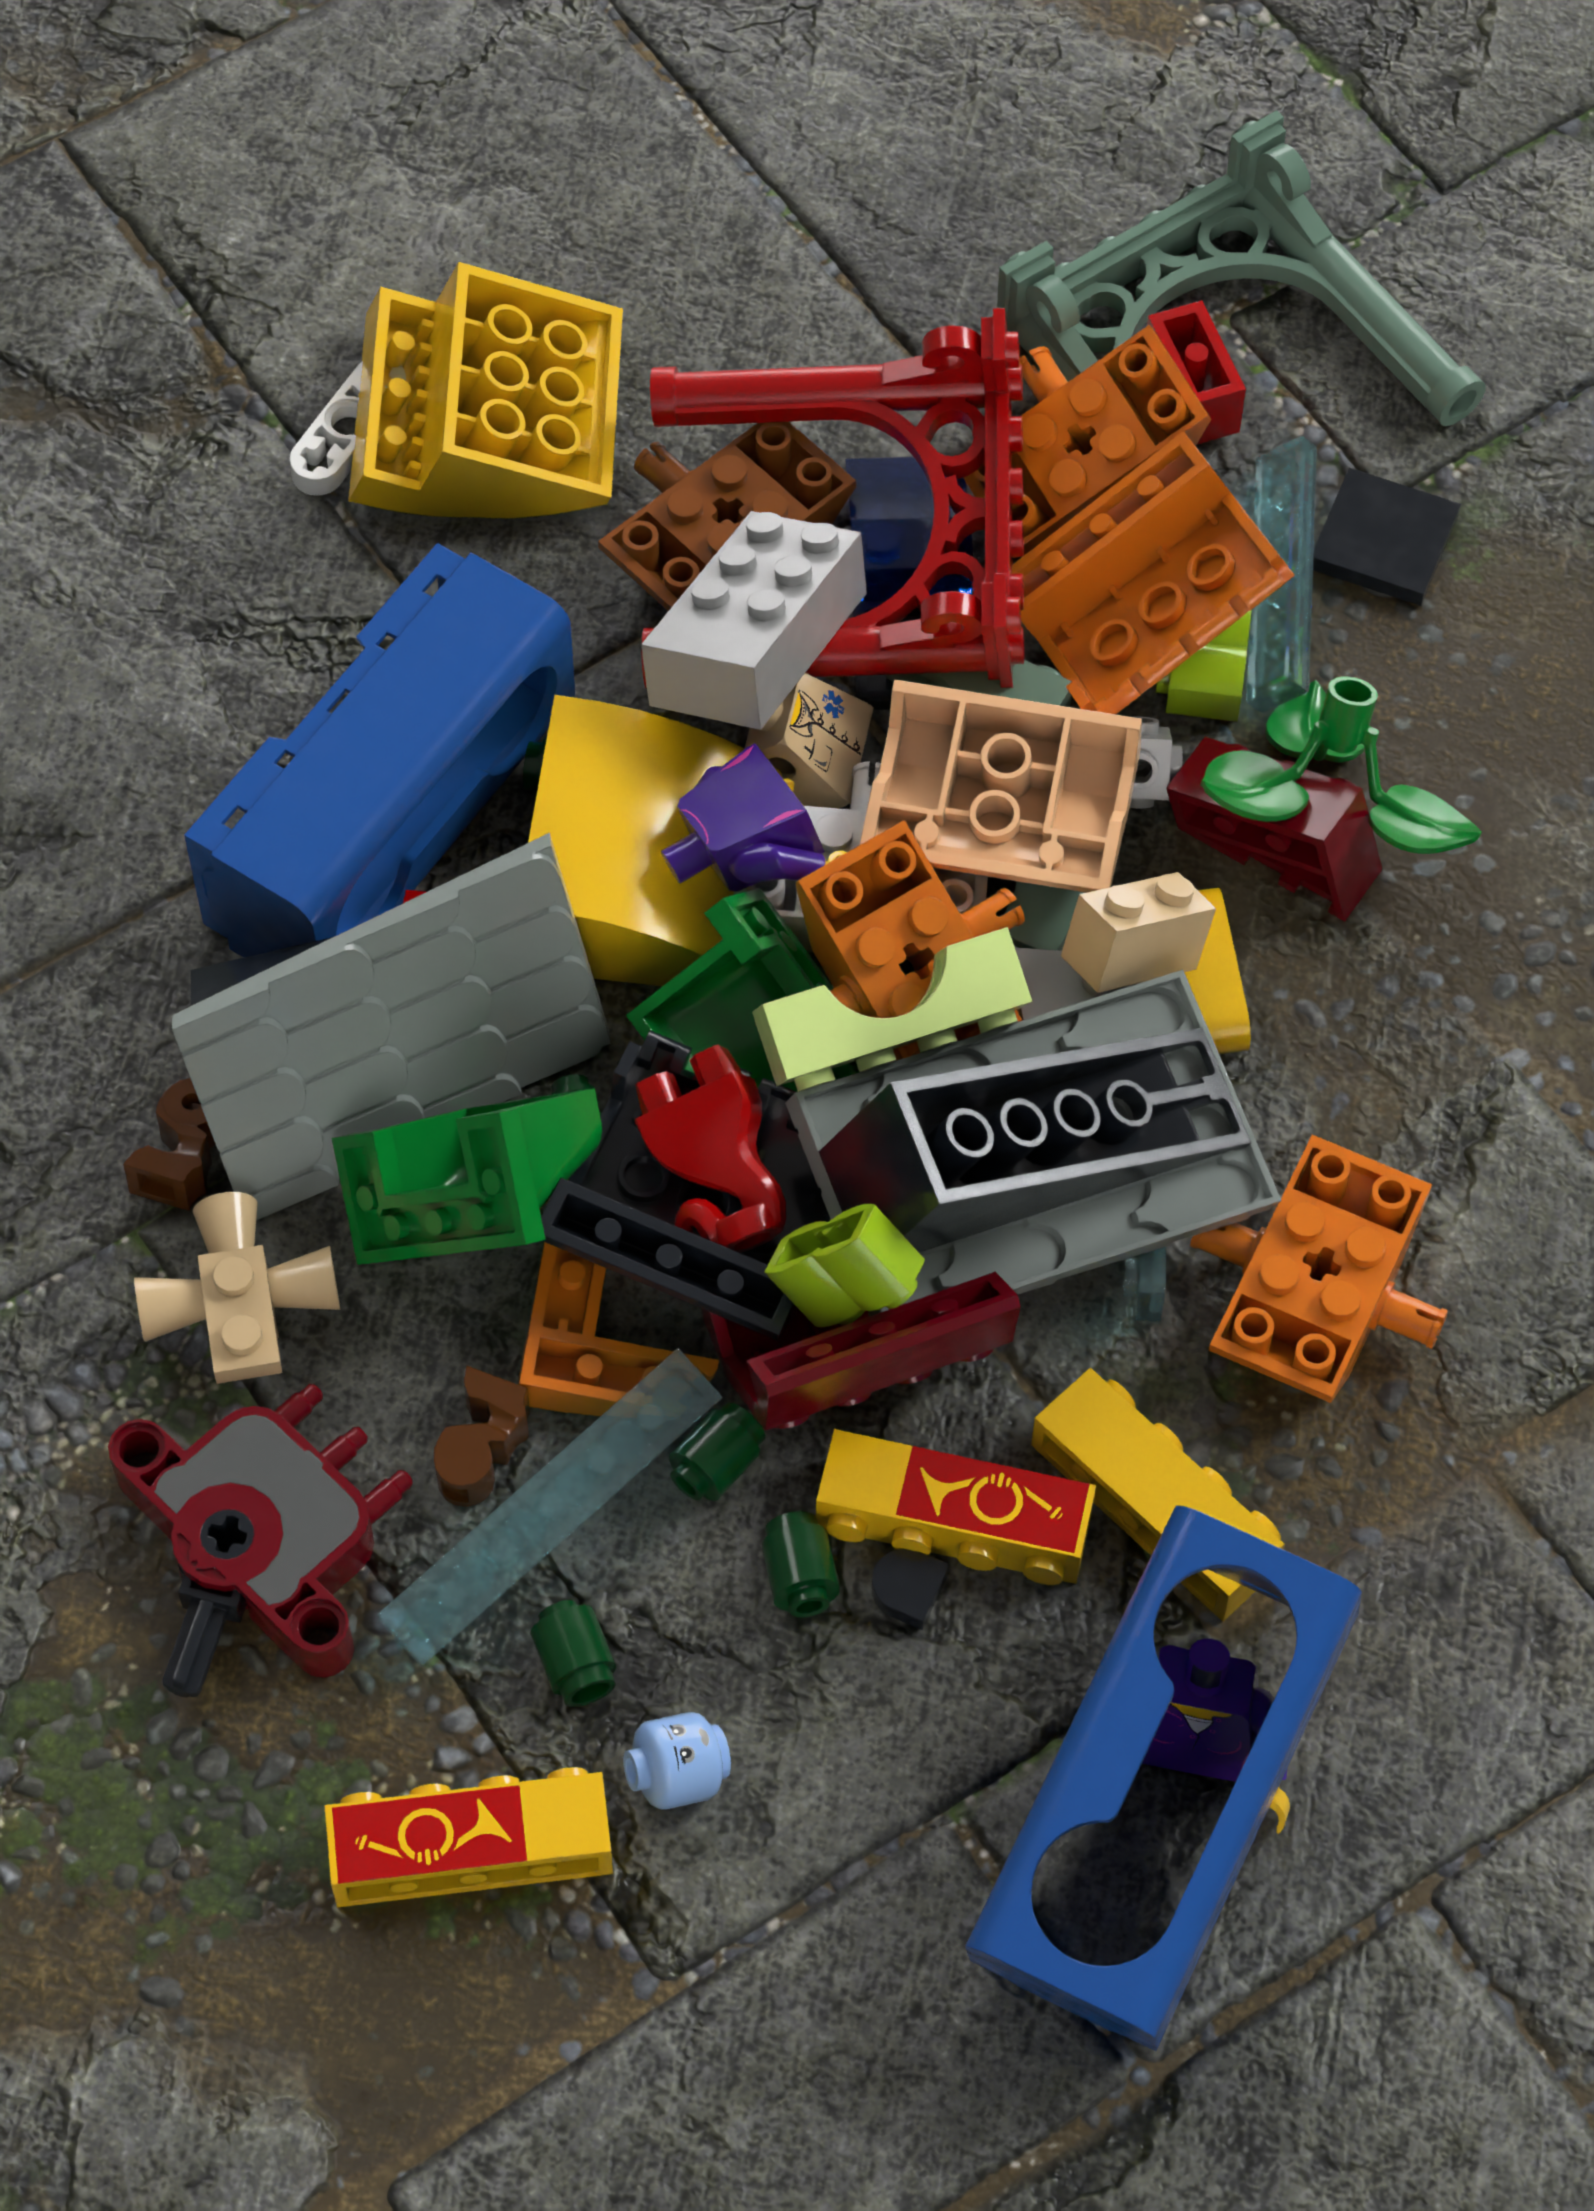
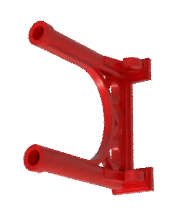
M993 308V317H981V336L976 331L963 326L938 327L929 331L923 337L922 355L883 364L678 372L677 366L652 367L650 374V403L654 427L847 420L872 426L890 435L911 453L922 468L933 495L934 519L931 537L919 566L905 585L890 599L866 613L846 619L805 673L813 677L987 671L988 680H1000L1001 688H1013V664H1024V630L1021 627V610H1024L1023 573L1012 574V557H1024L1023 521H1012V505L1023 504L1024 502L1022 468H1012V453L1023 452L1022 416H1012V401H1023L1022 364H1020L1019 332H1007L1005 308ZM977 408H985V415H982ZM901 411H927L917 426H914L905 417L897 413ZM955 422L968 426L972 430L973 442L969 449L961 455H943L937 452L930 444L935 433L945 424ZM985 461V498L974 497L962 490L957 483V479L967 477L977 471ZM950 506L955 513L952 519L950 515ZM980 530H985L984 568L976 558L967 553L958 552L959 545L965 537ZM950 574H959L970 579L973 595L958 591H946L930 595L929 591L942 577ZM918 607L921 612V619L900 622ZM654 628L643 629L642 643ZM642 655L643 680H644L645 688L647 689V686H646V678H645V671H644V663H643V655Z

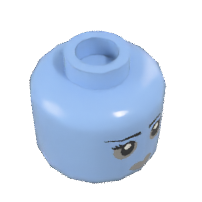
M686 1712L642 1723L635 1732L632 1749L624 1752L623 1765L627 1782L633 1791L641 1790L648 1802L656 1808L671 1809L713 1798L720 1789L722 1779L727 1778L730 1774L731 1758L728 1743L722 1729L716 1724L710 1725L705 1717L698 1713Z

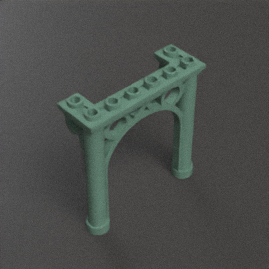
M1278 110L1258 121L1247 122L1231 136L1227 174L1207 185L1201 184L1196 186L1183 199L1162 211L1155 210L1149 213L1139 224L1116 237L1109 236L1103 239L1092 251L1070 263L1064 262L1055 267L1053 247L1045 241L1027 252L1021 251L1014 254L1004 265L999 267L997 308H1005L1007 332H1019V345L1033 360L1034 358L1030 354V350L1042 346L1047 347L1068 382L1098 361L1092 352H1111L1138 333L1147 322L1148 315L1155 314L1175 298L1215 282L1233 279H1265L1298 287L1324 302L1441 425L1450 426L1464 419L1479 404L1486 390L1485 383L1468 366H1459L1332 235L1304 195V193L1311 189L1310 175L1301 156L1295 149L1285 144L1284 116ZM1229 231H1242L1250 235L1255 242L1247 253L1224 252L1214 247L1211 241ZM1269 239H1272L1288 257L1267 254ZM1196 245V253L1188 256H1177ZM1142 276L1144 280L1136 287L1134 302L1132 294L1123 286ZM1108 306L1119 311L1123 319L1120 326L1093 329L1082 324L1080 316L1088 313L1093 308Z

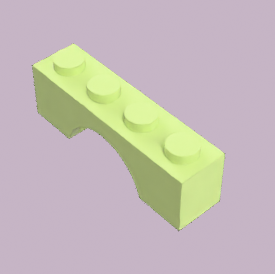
M1006 927L946 946L934 955L933 973L928 990L920 1003L907 1014L892 1018H875L859 1014L838 1001L825 985L764 1003L755 1009L752 1014L776 1087L795 1081L797 1090L800 1092L834 1081L835 1077L832 1069L856 1061L859 1072L896 1061L893 1049L917 1042L919 1051L922 1053L957 1041L955 1029L978 1023L982 1034L1016 1023L1018 1020L1015 1010L1031 1003L1032 998L1009 929Z

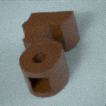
M191 1078L183 1079L173 1084L163 1093L157 1104L156 1117L161 1140L171 1151L166 1152L147 1145L134 1151L123 1164L129 1193L187 1211L190 1210L198 1197L208 1192L207 1176L209 1167L212 1165L210 1148L216 1145Z
M466 1365L464 1387L467 1407L471 1419L482 1423L445 1427L434 1447V1464L439 1491L445 1500L453 1505L462 1507L481 1503L493 1491L495 1483L493 1464L507 1465L517 1446L529 1438L527 1419L530 1414L528 1390L526 1387Z

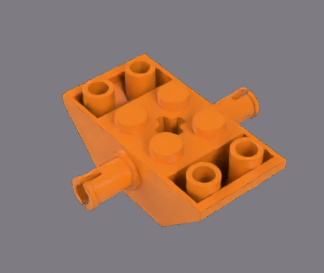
M1150 325L1143 328L1069 382L1052 358L1050 350L1045 346L1029 351L1039 366L1040 371L1030 364L1025 355L1020 358L1023 378L1039 402L1021 415L1023 421V452L1012 453V468H1022L1024 502L1023 504L1012 505V521H1023L1024 555L1184 431L1196 446L1210 423V416ZM984 461L977 471L967 477H963L973 495L980 498H985Z
M905 820L795 882L812 951L834 987L829 991L849 1009L869 1017L892 1018L911 1012L920 1003L928 990L933 973L934 955L946 946L1006 927L1010 930L1022 925L1025 921L1021 905L1000 917L996 915L997 911L1017 900L1013 893L1006 888H1001L993 896L962 914L959 913ZM907 959L912 964L915 972L905 975L901 971L899 964ZM1015 1010L1018 1022L1023 1021L1018 1011ZM978 1023L954 1030L957 1041L981 1034ZM917 1042L893 1049L896 1061L920 1053Z
M1312 1134L1267 1228L1261 1227L1259 1231H1255L1239 1223H1233L1192 1236L1191 1248L1203 1250L1243 1267V1277L1215 1332L1208 1351L1331 1403L1349 1378L1371 1329L1375 1331L1378 1326L1384 1327L1424 1344L1432 1350L1437 1340L1436 1337L1439 1336L1448 1310L1437 1308L1394 1289V1280L1430 1194L1432 1184Z

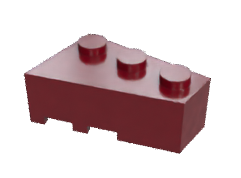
M1204 737L1166 787L1178 829L1243 865L1247 863L1250 857L1282 874L1278 880V885L1295 893L1300 885L1331 901L1332 904L1329 907L1328 913L1345 922L1382 871L1373 829L1368 822L1369 812L1363 788L1344 778H1331L1305 769L1302 776L1294 781L1309 794L1307 806L1302 812L1281 821H1258L1245 818L1230 812L1206 794L1200 784L1208 764L1213 759L1232 751L1250 750L1240 744H1227ZM1274 759L1283 767L1284 771L1295 764L1292 761Z

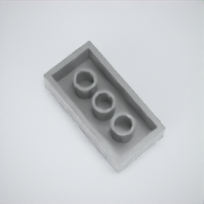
M751 511L641 644L649 706L761 730L867 594L861 532L836 528L829 523H811L780 517L772 512L759 513Z

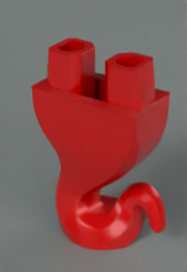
M714 1045L695 1054L690 1059L700 1087L683 1096L674 1074L667 1071L656 1073L636 1083V1091L643 1115L634 1120L649 1152L662 1166L688 1181L729 1193L739 1198L742 1204L740 1211L726 1217L710 1201L699 1198L690 1199L680 1206L676 1214L675 1226L693 1233V1228L695 1227L701 1237L742 1253L771 1241L783 1231L786 1222V1200L780 1185L763 1165L757 1153L756 1141L762 1119V1101L755 1080L741 1073L738 1064L728 1049L720 1045Z

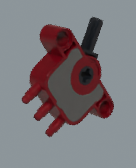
M308 1384L300 1392L292 1394L274 1411L270 1408L259 1406L235 1410L219 1421L186 1451L159 1425L144 1419L127 1421L119 1426L110 1437L108 1444L109 1457L119 1487L172 1540L175 1560L178 1563L182 1580L178 1594L182 1608L187 1609L162 1679L164 1689L183 1698L197 1697L201 1693L226 1620L241 1623L244 1611L247 1609L251 1620L303 1671L311 1676L321 1678L335 1676L343 1671L352 1660L354 1643L348 1614L333 1594L361 1571L369 1561L375 1544L371 1525L402 1499V1495L412 1487L413 1479L405 1470H398L390 1478L383 1479L363 1497L359 1490L339 1470L356 1457L357 1451L367 1443L368 1436L360 1427H352L346 1434L339 1435L319 1453L295 1429L299 1423L312 1413L313 1408L323 1400V1393L315 1384ZM151 1453L157 1456L152 1463L137 1468L127 1465L138 1454ZM328 1628L337 1632L334 1639L327 1644L313 1645L305 1641L307 1636L316 1629Z

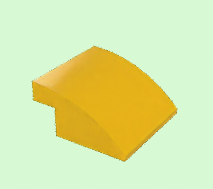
M462 262L457 263L436 302L380 287L366 313L361 385L358 394L359 401L355 425V448L352 456L348 501L390 511L425 516L522 518L554 515L607 504L612 494L623 309ZM402 366L405 371L406 380L402 378L392 379L389 376L392 367Z
M554 695L528 843L548 833L551 835L593 978L664 986L723 939L704 913L722 898L733 895L734 891H728L711 866L679 884L664 861L661 851L689 835L688 829L677 808L680 798L696 786L707 769L725 765L745 748L685 723L642 710L595 700Z

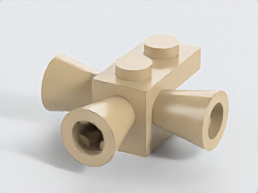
M242 1192L214 1194L200 1200L193 1208L194 1217L209 1253L197 1255L201 1280L134 1277L137 1308L144 1342L206 1319L216 1384L282 1373L275 1308L340 1310L330 1245L268 1268L263 1245L254 1246L258 1202L253 1196Z

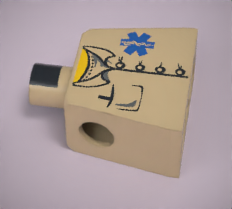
M805 673L761 730L749 729L745 749L756 743L769 762L780 770L782 779L789 778L794 781L793 793L803 806L839 809L851 804L852 770L856 764L861 763L874 707Z

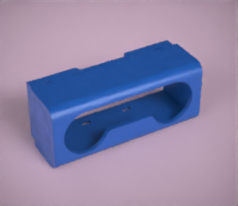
M437 543L356 636L357 641L364 650L286 740L269 737L184 834L203 924L226 937L230 950L244 958L335 937L403 904L405 890H415L525 758L529 741L538 742L549 728L554 695L575 698L571 623L567 613L555 600L471 552L466 558H463ZM437 578L438 590L433 596H430L425 591ZM388 635L395 640L385 650L378 645ZM345 692H347L348 695L337 706V708L332 713H330L329 711L332 709V707L339 701V699L345 694ZM287 753L293 759L285 768L277 765V762ZM237 809L243 811L245 814L232 829L224 825Z
M1176 1505L965 1945L970 1961L1098 2026L1157 2051L1358 1617L1362 1591L1355 1584L1336 1573L1200 1511ZM1208 1569L1289 1606L1296 1627L1297 1641L1294 1657L1164 1935L1149 1951L1129 1962L1112 1966L1082 1963L1058 1950L1039 1927L1032 1906V1884L1035 1871L1045 1852L1061 1836L1084 1825L1108 1823L1118 1815L1174 1695L1173 1682L1163 1670L1155 1650L1154 1626L1157 1614L1165 1598L1180 1582L1193 1574Z

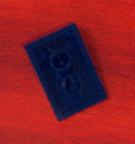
M914 457L845 459V471L856 480V488L847 501L848 530L861 532L867 594L861 601H887L911 578L926 552L934 519L933 495L928 480ZM958 478V485L964 492L968 493L964 478ZM950 506V515L952 519L955 513ZM970 534L959 545L958 552H964L973 557L972 534ZM946 575L937 581L929 591V594L958 591L972 595V582L963 575Z

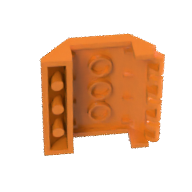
M1184 431L1012 565V574L1023 573L1024 610H1021V622L1040 643L1060 674L1072 681L1065 686L1081 709L1115 715L1295 576Z

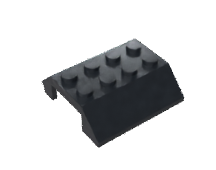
M650 1030L643 1046L629 1042L614 1071L610 1099L600 1116L602 1123L600 1143L597 1149L573 1173L569 1180L560 1178L541 1216L546 1239L543 1242L778 1341L797 1314L798 1308L764 1271L781 1239L807 1224L818 1221L829 1222L831 1220L821 1196L822 1190L818 1188L799 1140V1132L795 1129L785 1104L797 1091L783 1085L776 1087L775 1082L766 1078L762 1079L758 1087L762 1101V1119L756 1141L757 1153L763 1165L780 1185L786 1200V1222L783 1231L771 1241L754 1249L738 1253L701 1237L695 1227L693 1228V1233L675 1226V1218L680 1206L690 1199L708 1200L716 1205L726 1217L740 1211L742 1204L739 1198L729 1193L698 1185L672 1173L651 1155L634 1120L643 1115L636 1091V1083L656 1073L667 1071L674 1074L682 1096L700 1087L695 1073L685 1069L693 1048ZM740 1068L742 1074L748 1077L752 1076V1072Z

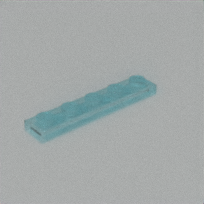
M1303 436L1293 439L1256 458L1254 522L1295 574L1282 587L1254 607L1251 612L1246 702L1261 713L1309 692L1317 446Z

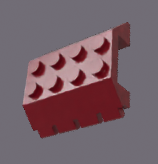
M995 1271L872 1316L868 1315L869 1311H865L858 1319L847 1325H840L838 1323L828 1327H816L798 1309L797 1314L778 1341L704 1309L702 1311L704 1323L728 1381L766 1431L772 1428L785 1429L795 1427L805 1422L811 1414L836 1405L851 1406L861 1403L869 1398L872 1392L896 1383L911 1384L922 1381L929 1377L933 1370L957 1361L972 1362L983 1359L990 1355L994 1348L1013 1342L1021 1306L1016 1292Z

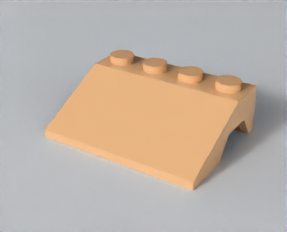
M894 679L889 728L880 770L872 783L860 845L905 820L933 868L1086 893L1109 888L1112 884L1132 798L1141 751L1142 719Z

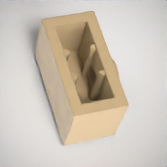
M1179 872L1079 894L1061 957L1097 993L1142 983L1180 970L1184 972L1196 970L1216 908Z

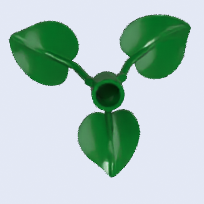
M1342 676L1334 678L1330 681L1326 693L1318 681L1314 680L1287 697L1269 716L1265 727L1266 738L1278 751L1298 758L1291 768L1284 771L1277 761L1260 753L1246 750L1232 751L1216 757L1208 764L1200 784L1206 794L1215 802L1237 815L1258 821L1286 820L1296 816L1307 806L1309 800L1308 792L1294 781L1302 776L1312 757L1316 761L1325 759L1332 762H1347L1357 758L1365 749L1369 796L1377 804V806L1371 809L1368 822L1374 832L1384 841L1403 851L1418 854H1434L1472 844L1481 837L1482 833L1476 825L1459 811L1426 790L1403 784L1392 786L1387 793L1382 790L1376 748L1379 730L1370 726L1378 693L1371 684L1355 677Z

